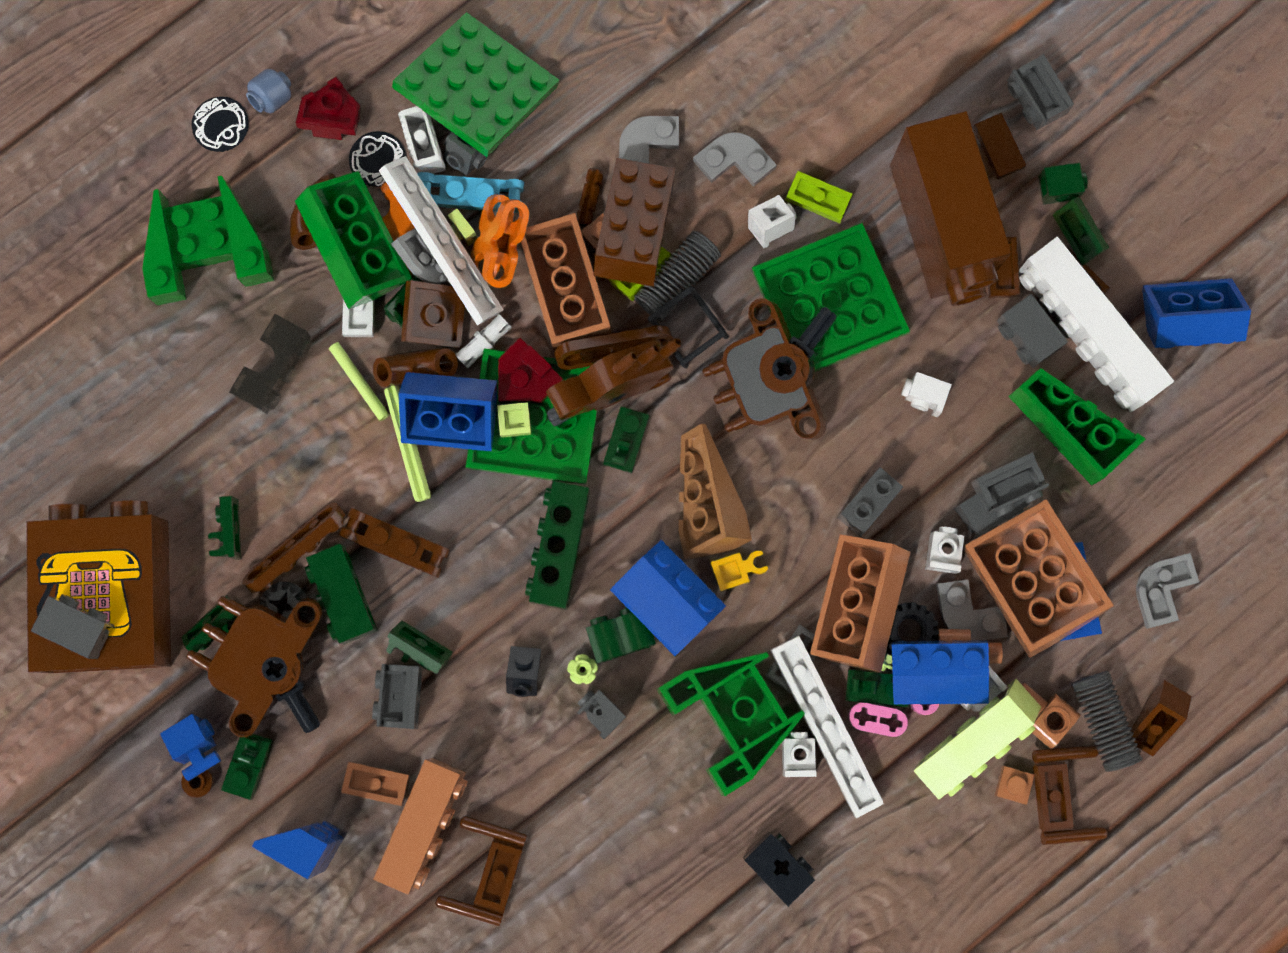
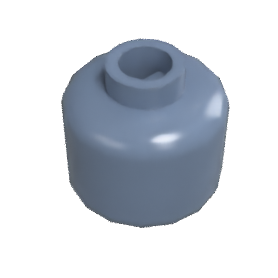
M265 69L248 82L246 97L258 112L274 113L290 100L291 90L289 87L291 82L283 72Z

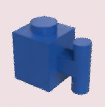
M194 714L189 715L160 733L174 761L183 765L191 761L192 765L182 770V774L187 781L221 762V758L216 751L205 756L204 752L216 746L212 738L215 732L206 718L202 719Z

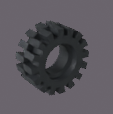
M914 602L898 605L887 646L889 651L892 652V642L903 641L898 634V627L905 619H913L919 623L921 636L917 641H936V638L939 636V631H937L939 624L937 620L935 621L933 612L928 611L926 606L918 605Z

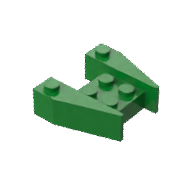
M217 176L221 193L219 197L169 207L168 199L159 189L153 191L142 271L147 297L157 306L187 299L182 271L234 260L237 279L245 287L274 281L269 252L231 186L223 176Z
M767 652L685 671L657 689L672 716L700 700L731 749V754L705 769L721 796H727L752 780L805 715L804 711L801 710L787 718L755 667L757 663L769 657Z

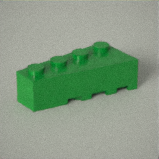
M1040 368L1008 397L1092 486L1111 473L1146 438L1139 433L1134 434L1123 426L1124 423L1115 417L1110 418L1098 410L1097 405L1089 400L1085 401L1073 393V389Z

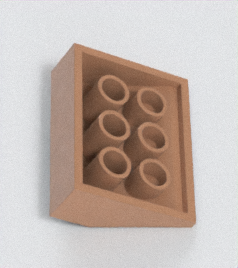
M1047 499L965 545V554L1029 658L1058 643L1114 607Z

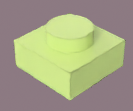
M455 209L447 215L451 223L450 226L458 239H463L468 246L474 243L477 235L460 211Z
M528 402L497 405L501 437L531 435Z

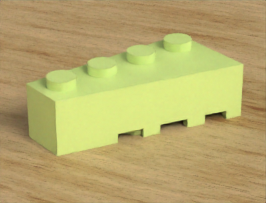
M1017 679L1008 685L1009 688L1001 700L998 697L992 699L979 712V718L976 719L975 716H971L959 727L955 737L949 735L918 762L914 772L938 799H941L947 793L950 797L956 794L964 786L962 782L970 775L973 778L980 775L988 767L986 764L988 760L994 756L996 759H1000L1011 749L1009 744L1017 737L1022 741L1035 730L1033 725L1041 706Z

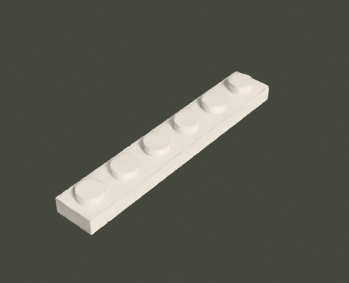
M405 156L385 164L379 170L380 174L475 323L479 325L502 312L504 309L407 157Z
M796 636L770 649L800 710L804 711V718L854 817L858 818L883 805L884 803L800 636Z

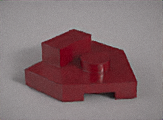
M337 76L326 82L327 85L314 93L311 91L301 97L295 122L297 128L312 130L313 137L343 140L344 134L356 136L361 114L360 104L354 97H351Z
M521 338L498 359L499 403H542L548 397L546 391L553 385L563 381L552 369V366Z

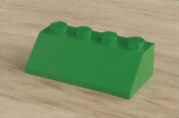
M359 171L308 186L295 200L348 310L371 302L405 284L406 281L412 280L404 261L391 244L394 241Z

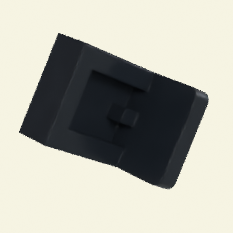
M511 646L506 673V692L508 694L518 697L537 696L541 649Z

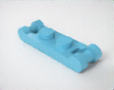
M429 172L417 173L438 207L483 210L486 199L491 195L509 192V199L521 201L520 194L524 191V181L519 179L500 180L435 175ZM431 186L440 187L439 195L431 194ZM501 202L494 205L493 211H498ZM515 208L514 213H519L517 208Z

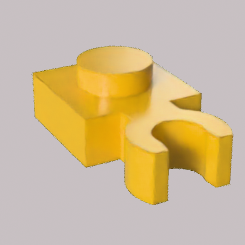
M754 551L744 561L741 554L737 553L711 562L710 564L720 592L749 583L748 573L764 574L768 570L767 566L757 568L753 564V560L756 557L762 556L763 552Z

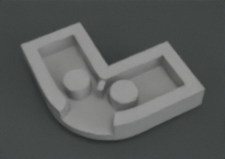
M644 116L630 122L620 137L619 158L649 163V148L679 149V116Z
M742 133L724 134L693 157V162L711 183L735 165L754 187L773 172L777 166L753 138Z
M416 228L391 243L409 270L420 280L433 284H443L449 281Z
M1191 553L1155 562L1146 567L1140 574L1136 584V596L1146 629L1179 620L1170 590L1200 583Z
M969 580L936 584L941 619L944 626L948 629H970L971 641L1008 637L1006 620L998 607L973 610Z

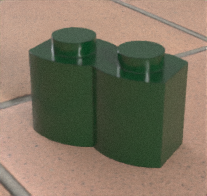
M628 608L620 610V616L609 620L607 615L590 620L591 626L586 627L597 665L656 645L653 634Z

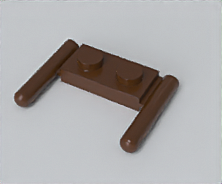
M1095 745L1033 750L1032 759L1035 763L1033 771L1035 775L1039 829L1042 830L1040 839L1043 845L1107 838L1108 832L1104 827L1072 830L1074 823L1068 767L1065 760L1095 758L1099 753Z
M463 816L460 820L461 828L494 838L474 905L442 895L437 897L435 904L437 908L500 927L527 834Z

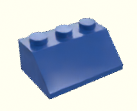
M1232 278L1143 285L1142 293L1146 328L1155 348L1169 349L1175 346H1202L1203 344L1214 343L1231 344L1233 342L1246 341L1251 309Z
M406 372L399 390L401 443L492 451L497 411V381Z
M662 540L651 548L610 589L674 656L688 645L726 607Z
M987 640L892 642L894 704H989V644Z
M323 821L322 824L317 822L256 840L252 847L302 877L310 879L326 871L344 837L338 834L340 829L329 822Z

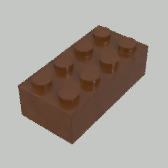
M616 158L595 254L594 276L654 287L676 168Z

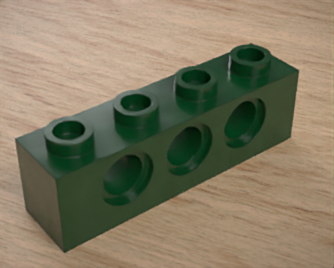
M553 481L552 488L546 487L543 499V506H548L546 518L540 517L537 535L542 536L540 548L534 547L531 565L536 566L534 578L528 577L525 595L530 596L529 602L531 604L567 610L590 495L588 487ZM560 508H567L571 511V518L566 523H559L554 519L555 512ZM559 537L565 540V548L562 552L552 553L549 550L548 545L553 538ZM549 567H554L559 570L558 580L551 584L544 582L543 572Z

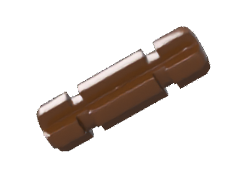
M590 168L587 171V183H584L579 203L580 210L577 211L576 215L580 226L586 227L593 220L592 212H595L600 192L599 185L602 184L603 171Z

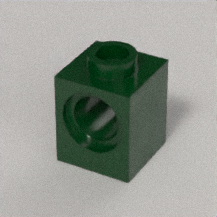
M1080 163L1044 167L1038 176L1043 205L1067 202L1081 197L1088 185L1087 175L1081 171Z

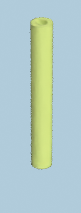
M336 342L329 347L330 352L378 420H385L390 414L340 343Z

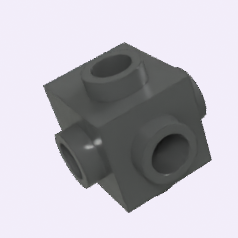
M453 132L447 136L444 142L446 149L443 159L452 168L461 171L466 176L474 168L480 169L488 158Z

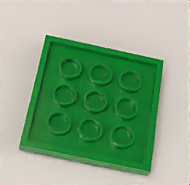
M466 12L393 80L392 88L485 157H488L558 87L559 79Z
M863 223L756 265L751 269L763 299L774 302L781 309L791 337L795 336L799 339L823 307L830 309L837 315L835 322L814 348V351L818 353L814 359L815 372L905 336L910 332ZM767 306L769 313L771 315V309L769 306Z
M484 349L479 379L497 381V405L527 403H499L498 359L506 351ZM543 357L563 380L579 376L590 367L564 370L558 366L556 358ZM549 397L542 403L528 402L531 435L501 437L497 408L492 451L468 449L467 469L587 485L597 410L593 409L576 415L559 426H553L548 420L547 412L554 408Z

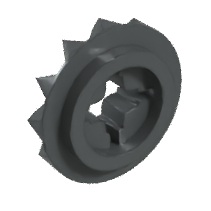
M277 582L260 597V605L279 614V608L275 607L272 601H282L286 597L288 598L287 604L294 608L300 600L307 598V596L294 583ZM308 605L300 607L299 613L303 619H305L308 613ZM284 610L282 616L288 619L292 610Z

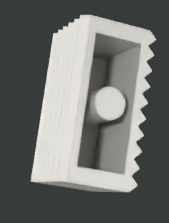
M417 106L400 111L398 116L416 173L429 172L435 174L446 170L431 116Z

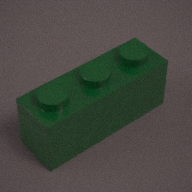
M338 544L306 557L308 566L305 567V571L311 584L316 583L320 594L316 595V600L320 604L322 612L327 611L330 623H327V628L332 640H338L339 644L345 645L377 632L378 628L346 546Z

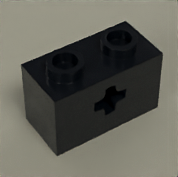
M768 832L743 857V860L789 907L815 881L810 875L814 869L802 856L796 860L788 852L792 846L780 833L774 837ZM777 859L781 862L788 860L785 865L788 871L785 874L781 871H778L776 874L774 873L776 870L774 862Z

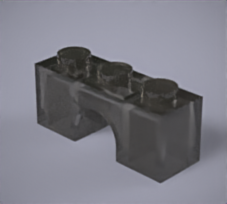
M274 314L260 338L261 342L274 350L275 360L273 365L263 372H255L244 366L229 393L261 412L268 414L269 410L275 409L280 402L282 396L280 391L284 384L290 383L295 376L297 370L295 365L300 357H305L309 352L312 336L301 327Z

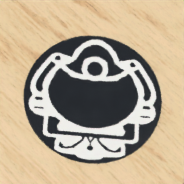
M214 97L206 100L196 109L192 118V132L195 139L202 147L210 151L224 152L235 148L243 141L248 131L249 122L245 109L237 101L228 97Z
M380 131L370 132L361 136L353 144L349 154V166L352 173L359 171L365 185L381 187L385 180L379 170L385 164L405 157L406 154L401 142L393 135Z

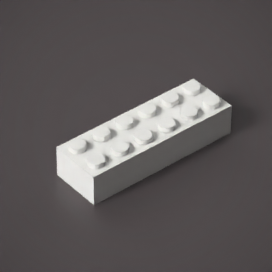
M1058 237L1027 259L1019 270L1021 284L1028 291L1032 290L1039 298L1038 303L1048 315L1052 314L1058 322L1057 328L1066 338L1070 337L1077 345L1076 351L1085 362L1089 361L1096 369L1095 375L1098 380L1105 386L1109 385L1114 391V399L1121 408L1128 409L1131 413L1174 382L1172 377Z

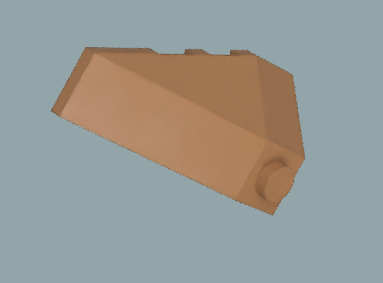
M700 424L681 435L680 472L684 475V492H679V502L684 504L683 520H679L678 531L684 559H694L729 552L752 541L744 506L706 424Z

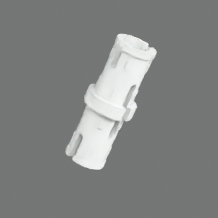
M498 314L484 329L473 334L475 337L455 354L456 357L469 368L483 355L484 349L492 350V346L512 327Z

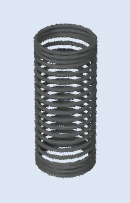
M692 231L686 237V241L679 245V249L672 253V257L665 261V265H661V269H658L655 277L658 283L654 282V287L644 285L634 296L636 302L649 315L653 314L662 305L664 306L691 285L695 286L696 282H699V278L706 274V270L713 266V262H716L721 257L720 251L702 233ZM691 253L697 256L705 265L699 262ZM689 258H691L697 265H699L700 268H698ZM684 261L690 264L698 273H696L692 268H690ZM682 266H684L692 275H690ZM668 309L657 317L656 320L663 322L668 316L667 313H671V310Z
M1110 671L1100 672L1072 683L1074 692L1098 686L1076 694V697L1105 689L1099 693L1079 699V703L1108 694L1099 699L1081 704V708L1111 699L1102 704L1082 710V713L1114 704L1085 715L1084 718H1089L1109 710H1114L1108 714L1087 720V724L1117 715L1089 725V729L1120 720L1116 723L1094 729L1090 734L1123 725L1097 734L1092 739L1102 738L1117 731L1125 730L1119 734L1097 740L1094 743L1095 745L1105 743L1096 748L1097 750L1105 749L1100 751L1098 755L1108 754L1100 759L1102 761L1106 760L1102 764L1105 772L1120 770L1143 760L1140 749L1136 748L1138 743H1135L1136 738L1132 737L1134 733L1130 732L1132 728L1128 727L1130 723L1126 721L1128 717L1123 716L1125 711H1121L1123 706L1120 705L1121 701L1117 700L1119 696L1115 695L1117 690H1112L1115 685L1111 684L1113 680L1110 677ZM1128 735V736H1126V737H1124V738H1122V739L1115 740V741H1112V742H1108V741L1113 740V739H1115V738ZM1124 741H1129V742H1127V743H1125V744L1111 747V746L1116 745V744H1118V743H1121V742H1124ZM1127 746H1132V747H1130V748H1128V749L1114 752V751L1119 750V749H1121V748H1124V747H1127Z

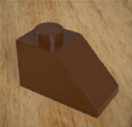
M1164 680L1148 698L1130 731L1134 733L1132 737L1136 738L1137 748L1154 756L1187 720L1192 696Z

